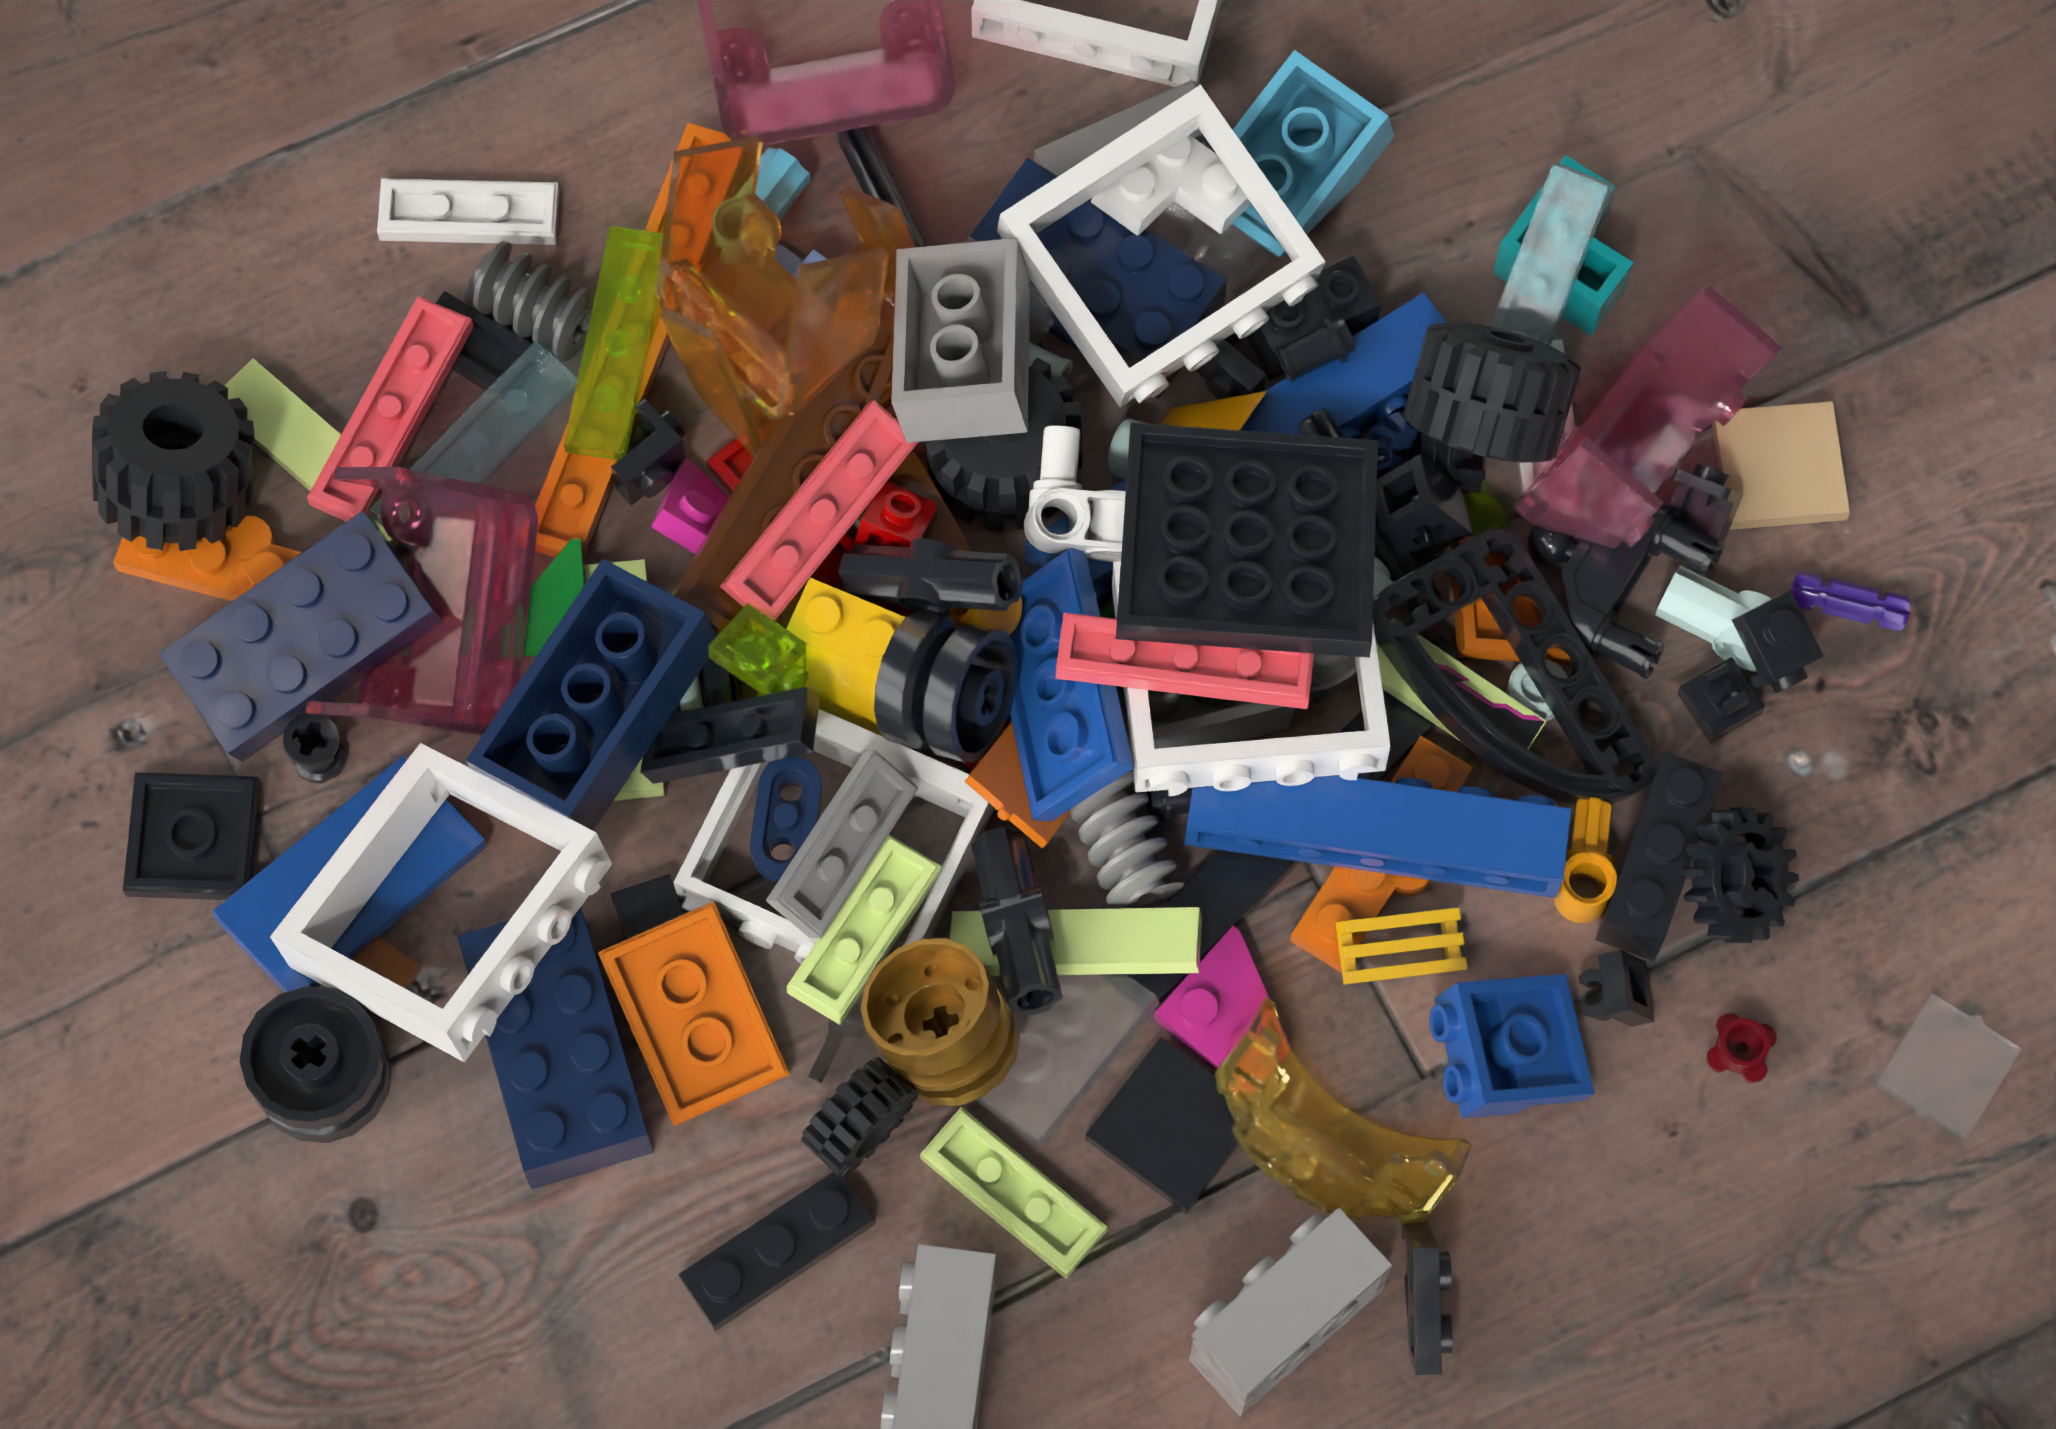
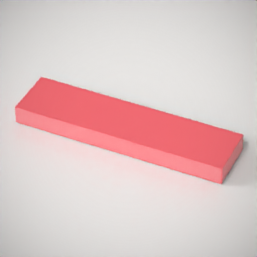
M418 296L308 494L307 500L310 506L346 522L361 511H364L371 517L474 328L471 318Z
M875 400L867 403L720 587L765 627L772 625L918 442L906 443L899 422Z
M1073 613L1063 614L1056 679L1307 709L1314 658L1312 653L1115 639L1117 619Z

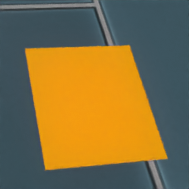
M1267 391L1171 408L1159 425L1240 430Z

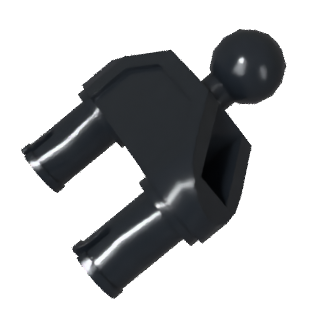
M1662 501L1638 504L1593 520L1580 542L1575 540L1573 530L1563 520L1549 518L1539 521L1530 531L1527 539L1528 549L1532 557L1541 564L1554 566L1566 563L1561 573L1570 620L1591 656L1597 658L1601 654L1640 674V677L1648 679L1654 671L1651 663L1656 665L1659 663L1665 645L1659 641L1655 642L1619 623L1618 614L1653 556L1657 557L1660 553H1663L1699 571L1701 575L1708 577L1714 570V566L1711 563L1712 561L1718 563L1723 553L1725 542L1720 539L1716 540L1679 521V514L1675 512V508Z

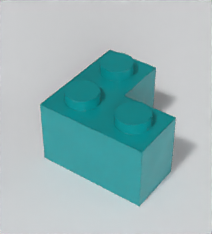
M1565 155L1501 241L1493 274L1585 333L1593 336L1624 294L1634 262L1593 237L1607 218L1616 186Z

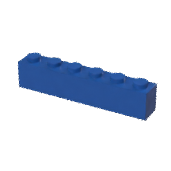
M1358 773L1357 780H1345L1340 775L1314 777L1310 782L1296 786L1281 785L1276 780L1251 782L1248 787L1236 791H1220L1215 789L1214 786L1193 787L1184 845L1556 898L1564 877L1571 808L1557 807L1554 800L1542 796H1523L1519 801L1494 798L1492 791L1480 787H1462L1457 792L1432 789L1431 783L1417 778H1400L1395 783L1370 780V775L1367 773Z

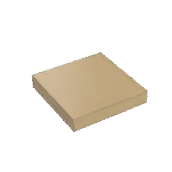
M1833 401L1717 410L1713 412L1711 422L1718 471L1731 476L1727 485L1728 488L1743 493L1729 530L1846 521L1848 519L1850 508Z

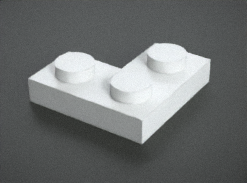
M1191 135L1186 136L1092 197L1091 200L1092 204L1137 236L1173 201L1220 234L1252 204L1218 155Z

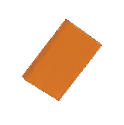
M714 901L598 952L673 1126L790 1075Z

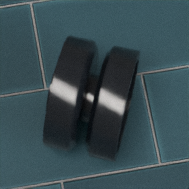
M918 610L906 617L889 641L881 660L875 684L874 712L878 730L887 741L912 748L926 749L930 746L935 754L962 762L975 763L984 757L1002 733L1009 717L1016 691L1018 661L1015 644L1005 631L978 624L967 623L962 626L956 618L929 611Z
M305 986L281 993L256 1012L243 1034L239 1062L247 1089L278 1130L299 1141L329 1143L354 1135L376 1117L388 1096L392 1068L385 1043L378 1033L373 1020L360 1004L335 989ZM317 1061H325L319 1068L313 1065Z

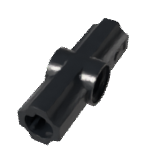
M925 538L911 540L910 548L856 544L852 551L843 553L838 572L842 579L843 591L868 602L895 603L915 612L923 610L944 616L949 615L951 607L1007 611L1013 602L1019 601L1023 586V580L1019 572V561L1009 554L961 551L950 544Z
M1005 827L983 832L982 837L972 843L971 847L984 898L983 901H979L982 919L993 956L997 955L999 973L1006 1001L1011 1012H1023L1030 1016L1049 1011L1052 1005L1063 999L1050 945V941L1054 940V935L1041 886H1036L1034 868L1027 841H1025L1022 831H1012Z

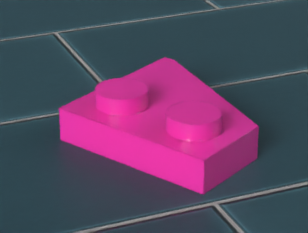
M685 457L674 473L651 527L695 554L729 497L694 462Z
M1234 926L1227 931L1200 961L1199 973H1190L1154 1013L1155 1021L1248 1099L1254 1095L1290 1054L1291 1046L1242 934Z

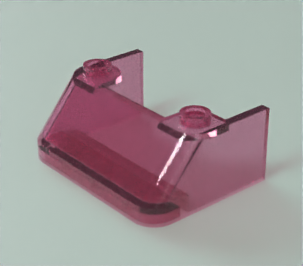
M696 0L721 126L729 139L740 146L759 147L932 115L942 111L950 103L954 95L955 80L940 0H893L884 8L879 20L882 49L768 69L764 46L754 33L743 28H728L716 31L711 1Z
M1706 284L1625 364L1560 446L1556 458L1551 459L1516 502L1513 509L1532 525L1612 549L1616 548L1622 541L1632 547L1653 524L1655 519L1652 515L1663 504V501L1655 493L1700 434L1710 424L1717 420L1724 426L1734 417L1747 400L1740 393L1741 389L1750 378L1777 355L1782 347L1710 285Z
M336 467L334 480L383 489L380 511L382 525L386 533L393 540L415 545L412 576L444 621L403 649L401 666L378 664L370 668L360 682L357 704L307 701L306 714L376 725L482 736L520 681L538 532V515L534 504L526 495L520 492L401 467Z

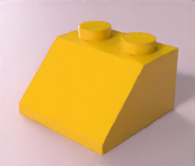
M809 578L784 633L775 690L783 692L808 687L820 698V710L884 737L878 730L874 712L875 684L881 660L889 641L906 617Z

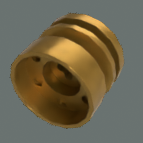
M947 938L920 939L899 947L876 966L864 986L860 1010L866 1031L879 1051L886 1057L888 1065L917 1092V1099L934 1106H960L984 1097L1005 1079L1017 1059L1020 1033L1015 1016L1006 1004L1003 995L997 990L996 984L984 963L966 945Z

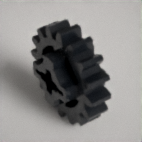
M1730 807L1729 810H1715L1711 812L1712 823H1698L1695 827L1701 840L1700 843L1686 844L1685 850L1693 858L1692 867L1681 869V876L1692 879L1693 888L1685 893L1684 900L1685 902L1698 903L1699 907L1694 914L1693 920L1696 924H1709L1707 935L1711 938H1725L1726 943H1752V940H1767L1770 938L1769 927H1783L1785 924L1783 914L1780 911L1781 907L1794 906L1795 899L1787 892L1788 884L1799 881V875L1789 871L1788 863L1797 855L1796 850L1783 848L1782 843L1788 831L1785 827H1772L1773 815L1771 813H1756V808ZM1741 835L1746 840L1744 842H1740L1737 837ZM1737 908H1741L1744 913L1739 915L1735 911Z

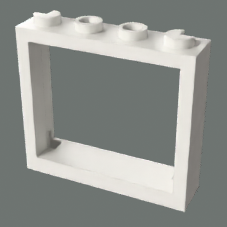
M974 0L971 9L972 37L1173 87L1192 80L1195 87H1197L1223 0H1199L1188 41L1023 0Z
M1201 85L1002 212L999 216L997 232L1002 239H1018L1031 281L1119 407H1122L1134 398H1136L1139 404L1150 396L1154 398L1168 387L1169 383L1166 377L1184 365L1189 372L1200 368L1219 353L1216 344L1234 332L1239 339L1250 335L1269 320L1266 311L1283 300L1289 306L1302 301L1304 295L1319 286L1315 279L1319 277L1326 262ZM1199 129L1292 262L1129 368L1036 234Z
M1113 561L1112 595L1115 619H1117L1121 561ZM1374 625L1372 626L1370 658L1355 657L1365 731L1155 749L1148 690L1123 687L1131 757L1134 766L1135 792L1168 790L1169 796H1175L1184 793L1188 788L1214 786L1215 789L1220 791H1236L1248 787L1251 782L1274 780L1281 785L1296 786L1310 782L1314 777L1340 775L1345 780H1357L1358 773L1385 771L1390 751V739Z
M771 688L769 694L778 693L779 691ZM819 709L813 751L853 768L865 750L875 749L918 787L915 796L965 817L942 865V872L930 890L904 945L920 939H932L973 855L971 844L982 837L995 808L964 782L969 774L901 744L887 741L878 734ZM768 762L730 769L674 880L678 900L684 902L682 908L687 913L714 901L721 919L740 927L738 933L744 939L767 949H771L773 944L776 943L796 952L794 958L802 964L819 938L810 939L788 919L707 884Z
M420 743L270 938L292 969L327 988L335 989L356 1000L360 1006L465 1062L485 1034L490 1037L495 1028L497 1018L514 995L521 993L528 986L535 967L549 948L564 938L570 927L571 919L588 896L593 895L601 888L599 881L611 867L612 862L596 832ZM449 794L560 850L561 853L442 1009L331 948Z

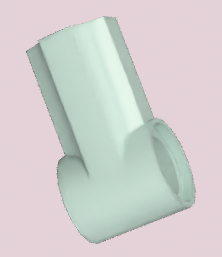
M1680 565L1667 587L1655 615L1712 643L1713 650L1724 661L1732 657L1740 669L1754 672L1757 670L1731 619L1771 600V598L1749 590L1741 591L1738 594Z

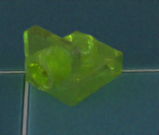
M748 603L709 644V658L757 690L758 696L802 688L808 679V671H806V642Z

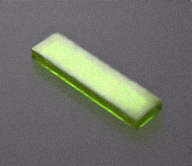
M616 226L609 227L564 441L565 451L568 453L620 460L627 454L635 416V405H637L670 245L669 234Z

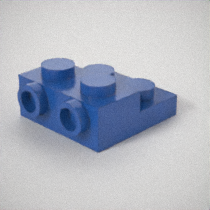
M1566 974L1457 982L1434 998L1436 1005L1432 1007L1429 1015L1430 1031L1437 1042L1445 1043L1449 1065L1446 1067L1443 1075V1088L1448 1100L1459 1104L1462 1119L1517 1114L1528 1106L1584 1101L1595 1094Z

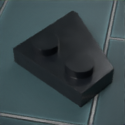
M1426 1217L1401 1218V1238L1407 1244V1275L1404 1276L1409 1358L1416 1375H1441V1354L1452 1353L1453 1350L1450 1314H1441L1440 1291L1451 1290L1449 1251L1439 1252V1246Z

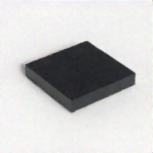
M135 772L123 892L126 897L227 900L253 878L262 784L259 777Z
M1160 1037L1085 1134V1140L1187 1215L1260 1119L1262 1110Z

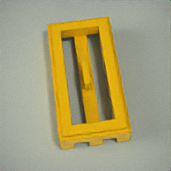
M1460 908L1335 922L1343 985L1467 970L1466 957L1461 958L1460 945H1464L1463 932L1458 933L1457 920H1461ZM1435 923L1441 924L1442 935L1353 945L1352 933ZM1444 947L1445 960L1357 970L1355 958Z

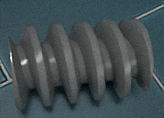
M503 240L478 264L466 288V302L473 301L475 309L480 313L486 315L493 313L495 321L500 325L507 327L513 324L515 334L520 337L529 338L533 336L532 339L535 346L544 350L552 348L555 358L564 362L572 359L591 336L599 317L598 309L589 310L587 308L591 291L582 287L572 298L567 297L571 286V279L563 275L552 286L547 285L551 275V267L547 264H542L532 275L529 274L532 255L522 252L512 263L509 262L512 243Z

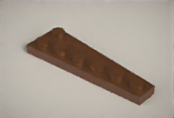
M856 295L848 302L671 595L704 611L716 634L766 667L774 665L779 657L784 633L800 600L802 588L774 623L765 627L726 593L720 585L867 403L873 400L879 403L893 367L894 319L860 295Z

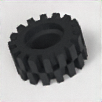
M876 1057L874 1061L871 1059L865 1063L862 1069L858 1068L851 1074L849 1081L846 1083L843 1081L836 1088L837 1092L831 1098H827L821 1105V1111L813 1115L809 1121L811 1124L802 1133L801 1141L839 1177L847 1175L851 1169L854 1170L860 1166L865 1157L868 1159L875 1152L876 1147L880 1143L883 1144L890 1137L889 1133L899 1127L904 1120L902 1117L910 1112L914 1106L912 1103L917 1100V1092L880 1057Z

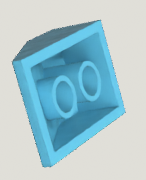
M1296 50L1291 53L1233 129L1306 235L1361 181L1395 137L1387 114ZM1252 204L1231 224L1280 260L1287 255Z

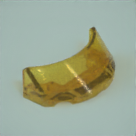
M1265 997L1215 1072L1218 1093L1224 1094L1227 1106L1235 1121L1231 1130L1242 1148L1270 1179L1278 1181L1293 1192L1295 1197L1319 1210L1332 1214L1340 1208L1350 1220L1359 1222L1363 1214L1397 1217L1400 1224L1423 1222L1458 1181L1472 1144L1462 1137L1460 1139H1437L1398 1132L1378 1125L1339 1103L1309 1075L1299 1062L1281 1028L1275 1008L1276 1003Z

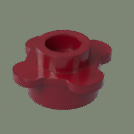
M1734 1013L1722 1015L1715 1025L1718 1032L1715 1047L1711 1048L1706 1055L1708 1066L1717 1073L1728 1070L1741 1074L1748 1083L1762 1081L1768 1072L1765 1064L1766 1056L1769 1049L1774 1047L1777 1042L1775 1030L1768 1024H1760L1749 1018H1739ZM1744 1043L1747 1046V1052L1739 1053L1736 1050V1045Z

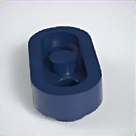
M794 756L770 762L762 771L759 779L750 851L754 866L758 872L765 878L775 882L779 881L818 822L822 802L821 778L815 766L802 757ZM789 785L798 786L803 791L802 795L794 801L784 800L780 796V792ZM780 844L790 845L794 849L793 855L787 860H777L771 853Z

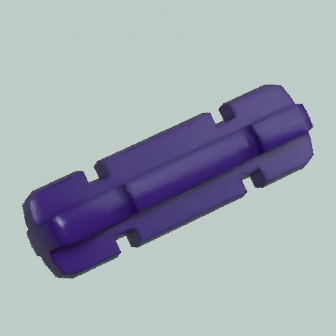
M1804 571L1797 572L1793 579L1791 591L1800 608L1813 611L1815 605L1822 607V613L1867 624H1870L1871 619L1879 621V627L1896 631L1903 630L1908 622L1911 599L1906 595L1887 591L1885 597L1878 595L1879 589L1830 578L1829 583L1821 582V575Z

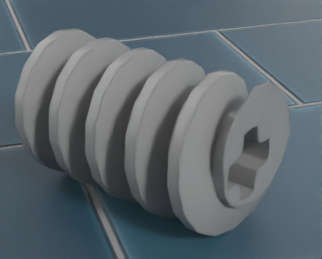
M1133 771L1127 772L1070 809L1072 820L1083 824L1079 829L1081 842L1092 846L1088 852L1090 864L1101 868L1097 874L1099 886L1105 890H1111L1106 897L1109 909L1151 908L1168 900L1184 886V883L1165 884L1163 878L1176 869L1177 865L1175 860L1155 861L1154 856L1166 848L1168 843L1162 837L1146 839L1145 834L1158 824V820L1154 815L1137 817L1135 812L1146 805L1149 798L1145 793L1127 794L1126 790L1135 784Z

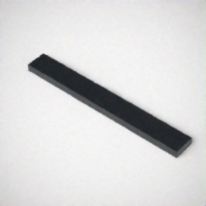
M1440 633L1430 641V643L1483 678L1484 672L1468 658L1457 657V648ZM1383 690L1389 731L1390 751L1385 771L1366 772L1370 775V780L1382 781L1409 754L1419 737L1425 738L1437 726L1385 690ZM1362 710L1339 733L1365 731ZM1221 850L1163 908L1200 907L1202 915L1201 961L1232 926L1237 927L1294 870L1300 861ZM1190 973L1100 974V977L1146 1018Z

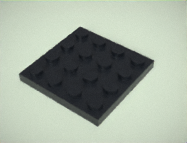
M1130 423L1115 639L1370 658L1373 626L1378 440Z

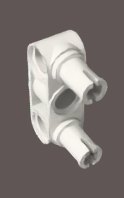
M1067 426L1045 427L1040 480L1034 482L1033 490L1030 491L1029 511L1026 513L1024 520L1026 537L1030 544L1043 552L1061 554L1071 547L1084 551L1089 559L1106 562L1121 561L1126 491L1082 490V485L1077 483L1080 430ZM1055 507L1066 513L1070 523L1069 532L1061 535L1049 532L1041 520L1042 509Z

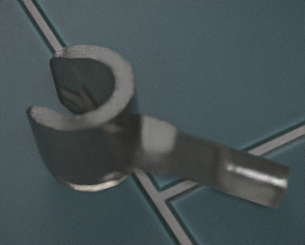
M856 1002L841 1025L829 1019L828 1034L825 1037L826 1041L808 1075L809 1078L822 1084L841 1047L843 1035L861 1039L864 1037L866 1028L860 1010L861 1003Z

